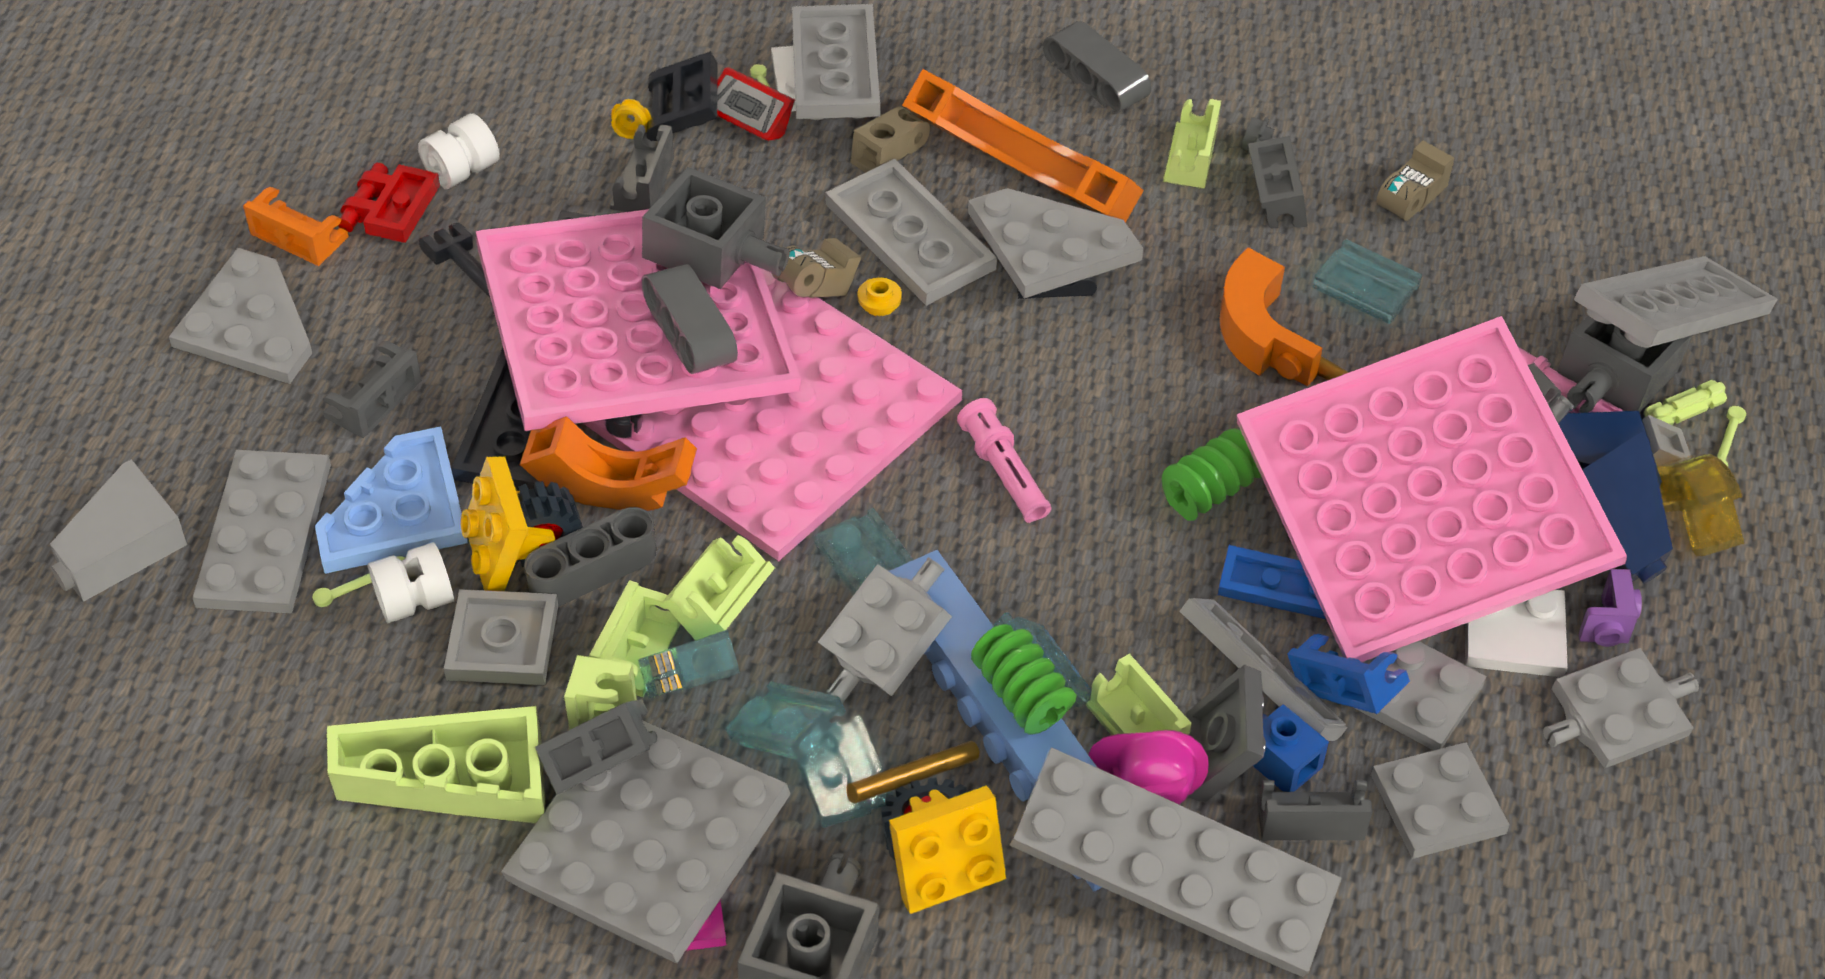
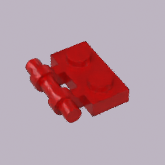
M374 163L370 171H365L358 180V190L355 195L348 197L342 205L341 222L338 227L347 232H352L358 222H363L366 234L406 243L440 187L438 173L399 164L394 173L388 175L389 170L384 164ZM373 197H378L376 201L372 200Z

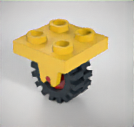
M486 457L480 476L475 477L473 480L472 499L469 507L464 509L461 514V532L464 538L469 539L472 549V569L476 575H480L484 591H505L513 568L519 561L522 567H524L525 559L534 550L583 528L574 498L566 487L563 486L560 489L558 483L550 482L548 487L545 488L543 481L535 482L533 489H528L527 484L518 486L519 491H516L505 457Z
M928 778V785L921 786L919 780L910 782V790L900 786L895 789L896 797L889 795L885 799L886 806H882L881 815L887 850H889V855L896 861L901 897L910 914L1006 879L996 799L988 786L967 792V788L962 784L954 787L953 780L945 779L942 785H938L937 778Z

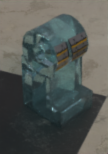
M728 630L638 659L648 698L680 689H691L740 673Z

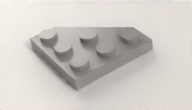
M1009 188L968 200V214L1024 298L1142 261L1143 247L1122 219Z
M241 248L236 249L169 336L171 347L288 384L293 381L312 354L309 339L277 260Z

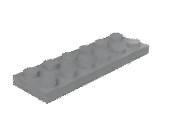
M1706 256L1581 284L1574 298V301L1587 308L1586 313L1591 318L1601 323L1617 326L1625 331L1624 336L1627 340L1645 348L1768 315L1778 300Z
M1052 747L1044 760L1010 842V846L1302 977L1309 973L1341 881V877Z

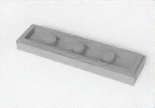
M1189 598L1179 612L1239 669L1245 664L1260 670L1262 691L1279 707L1284 704L1326 740L1336 741L1347 729L1346 723L1297 679L1292 672L1221 605L1211 599Z

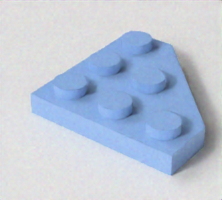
M441 426L394 436L384 447L385 455L372 469L366 467L344 492L345 500L332 514L326 512L317 522L315 530L325 574L368 565L370 562L392 555L406 557L408 550L432 542L436 544L438 549L468 543L467 538H464L461 532L460 522L462 513Z

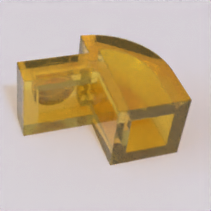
M1698 454L1657 465L1662 481L1660 492L1665 512L1682 511L1692 551L1696 556H1706L1745 544L1733 501L1743 496L1736 478L1721 459L1712 454Z

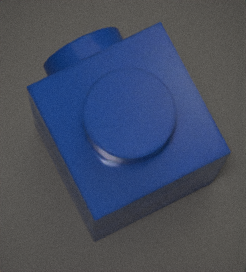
M1284 704L1269 716L1263 714V736L1266 740L1264 757L1253 767L1269 780H1274V784L1283 792H1294L1323 768L1329 741Z

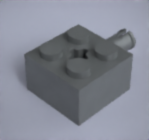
M687 167L642 217V258L666 268L689 264L701 282L721 289L745 262L769 271L773 275L780 276L781 271L783 272L787 266L790 252L785 247H779L762 240L764 238L766 197L690 167Z
M1588 315L1572 331L1557 370L1559 374L1577 383L1576 386L1569 390L1567 399L1573 404L1574 409L1583 400H1586L1579 409L1581 413L1592 411L1602 398L1625 411L1640 412L1677 373L1692 336L1645 348L1627 340L1624 336L1625 331L1617 326L1601 323Z
M844 854L832 855L820 886L777 872L737 962L738 979H861L878 938L879 906L877 903L850 895L857 877L860 876L862 871L861 864L848 856L844 868H842L840 865Z

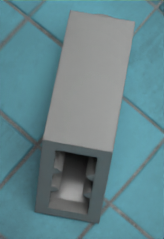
M131 459L117 469L50 543L57 561L56 564L51 566V570L64 591L73 588L84 602L186 546L187 543L178 516Z

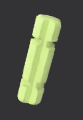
M1715 380L1707 381L1700 384L1697 390L1693 387L1665 399L1663 403L1658 402L1648 406L1644 411L1645 417L1647 415L1653 416L1671 425H1674V422L1678 424L1706 412L1709 407L1713 409L1725 403L1727 400L1726 387L1722 382H1716Z

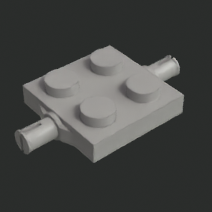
M928 557L914 578L909 580L896 577L880 565H876L818 641L825 649L835 655L841 666L844 667L831 687L826 690L828 694L843 704L860 680L864 683L875 684L890 696L894 694L952 617L946 610L933 602L927 593L940 574L945 571L942 566Z
M1641 648L1624 653L1556 679L1551 689L1564 708L1566 720L1544 727V738L1546 740L1550 739L1548 741L1549 745L1555 747L1577 737L1581 743L1592 750L1605 769L1688 737L1694 728L1677 704L1676 699L1698 692L1697 679L1692 680L1694 678L1692 673H1686L1675 679L1664 681L1657 674Z

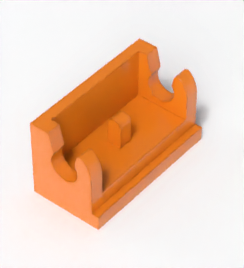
M273 187L266 188L252 202L247 201L243 205L251 235L317 266L322 264L348 238L346 230L342 228L334 229L341 222V218L335 215L328 216L321 223L287 207L286 203L281 200L269 205L270 201L279 194V190Z

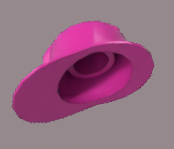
M1175 730L1125 733L1103 737L1092 745L1088 753L1097 768L1179 805L1186 800L1188 795L1192 794L1203 784L1208 774V756L1203 746L1190 735Z

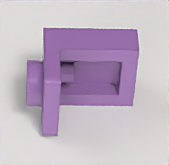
M1610 569L1601 595L1603 607H1589L1586 610L1579 630L1580 641L1596 642L1604 647L1629 643L1642 608L1641 592L1639 589H1633L1630 570Z

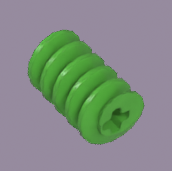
M1234 428L1227 429L1219 437L1211 439L1205 446L1195 449L1191 455H1185L1176 464L1169 465L1163 471L1162 487L1168 503L1187 521H1194L1198 517V512L1207 513L1212 508V503L1221 504L1226 499V495L1233 496L1240 490V486L1247 487L1254 481V478L1262 477L1241 430Z
M998 625L986 632L976 642L971 652V660L978 669H981V674L987 682L992 684V689L997 696L1003 699V704L1009 712L1013 713V718L1019 726L1024 728V733L1030 735L1039 734L1057 723L1070 710L1076 701L1077 695L1072 688L1064 687L1066 680L1061 673L1054 672L1055 666L1049 658H1043V649L1039 644L1032 643L1033 636L1027 629L1014 631L1011 625Z

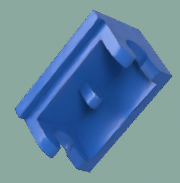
M1322 634L1312 635L1298 649L1292 648L1287 653L1295 677L1318 698L1374 714L1379 713L1410 682L1406 670L1397 669L1394 672L1386 670L1390 664L1395 662L1398 657L1397 654L1383 652L1370 664H1367L1355 658L1340 657L1338 652L1331 650L1327 653L1321 652L1318 649L1328 641V636Z

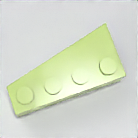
M536 706L327 726L328 775L337 800L537 823L546 810L543 764L535 749L536 746L541 744V732Z

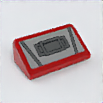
M725 67L718 79L717 116L764 140L770 141L784 136L795 99L730 67Z

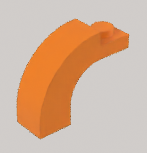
M1248 247L1232 264L1225 279L1220 310V328L1224 341L1233 355L1255 374L1261 376L1271 366L1284 378L1295 379L1308 387L1317 377L1323 348L1281 326L1269 315L1266 309L1280 295L1285 266Z
M566 416L553 421L545 428L531 430L520 466L539 482L543 481L546 487H548L550 482L558 483L560 489L563 486L566 487L570 495L572 494L574 501L578 503L617 510L638 507L650 511L663 507L667 491L687 485L697 448L684 437L644 451L617 450L596 442Z

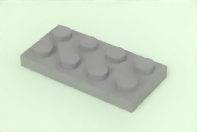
M873 4L792 6L796 119L821 120L824 118L852 117L861 119L865 117H880Z
M895 158L825 192L826 206L926 306L996 270L997 257Z
M236 450L192 599L195 608L292 613L331 467L329 455Z

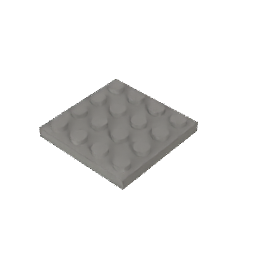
M643 721L648 732L654 731L657 734V742L649 745L650 750L557 794L501 872L508 882L677 964L791 793L787 783Z

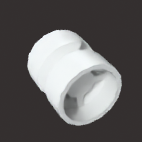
M468 114L451 123L447 134L442 130H438L418 143L419 154L425 169L438 173L440 185L444 189H450L466 180L470 176V171L479 173L499 160V149L492 132L485 122L475 114Z
M434 542L408 550L406 558L403 560L392 555L368 563L375 594L387 623L414 615L416 606L419 605L430 610L454 602L450 580L441 554Z

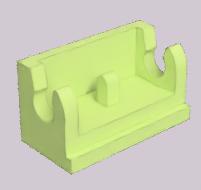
M1188 99L1183 104L1180 123L1176 122L1163 182L1205 188L1217 134L1221 101L1210 99L1206 106L1205 115L1196 116L1191 112L1193 102L1191 99Z
M737 535L732 541L733 546L742 556L736 554L732 547L721 537L713 540L662 602L696 642L726 631L775 569L771 562H766L750 542L742 536Z
M629 580L589 657L632 663L636 695L644 697L653 679L648 657L667 652L681 623L670 611H664L656 607L660 606L663 609H668L662 603L668 595L638 586L637 582Z
M1130 654L1118 660L1115 668L1116 674L1109 682L1101 673L1094 679L1091 699L1086 702V706L1111 735L1159 730H1175L1187 735L1190 734L1191 722Z
M577 655L564 696L569 730L625 702L637 700L632 663Z

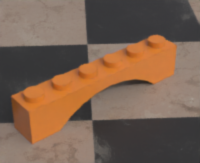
M924 69L920 72L902 105L920 119L1093 212L1119 218L1126 223L1144 191L1127 176L1043 136Z

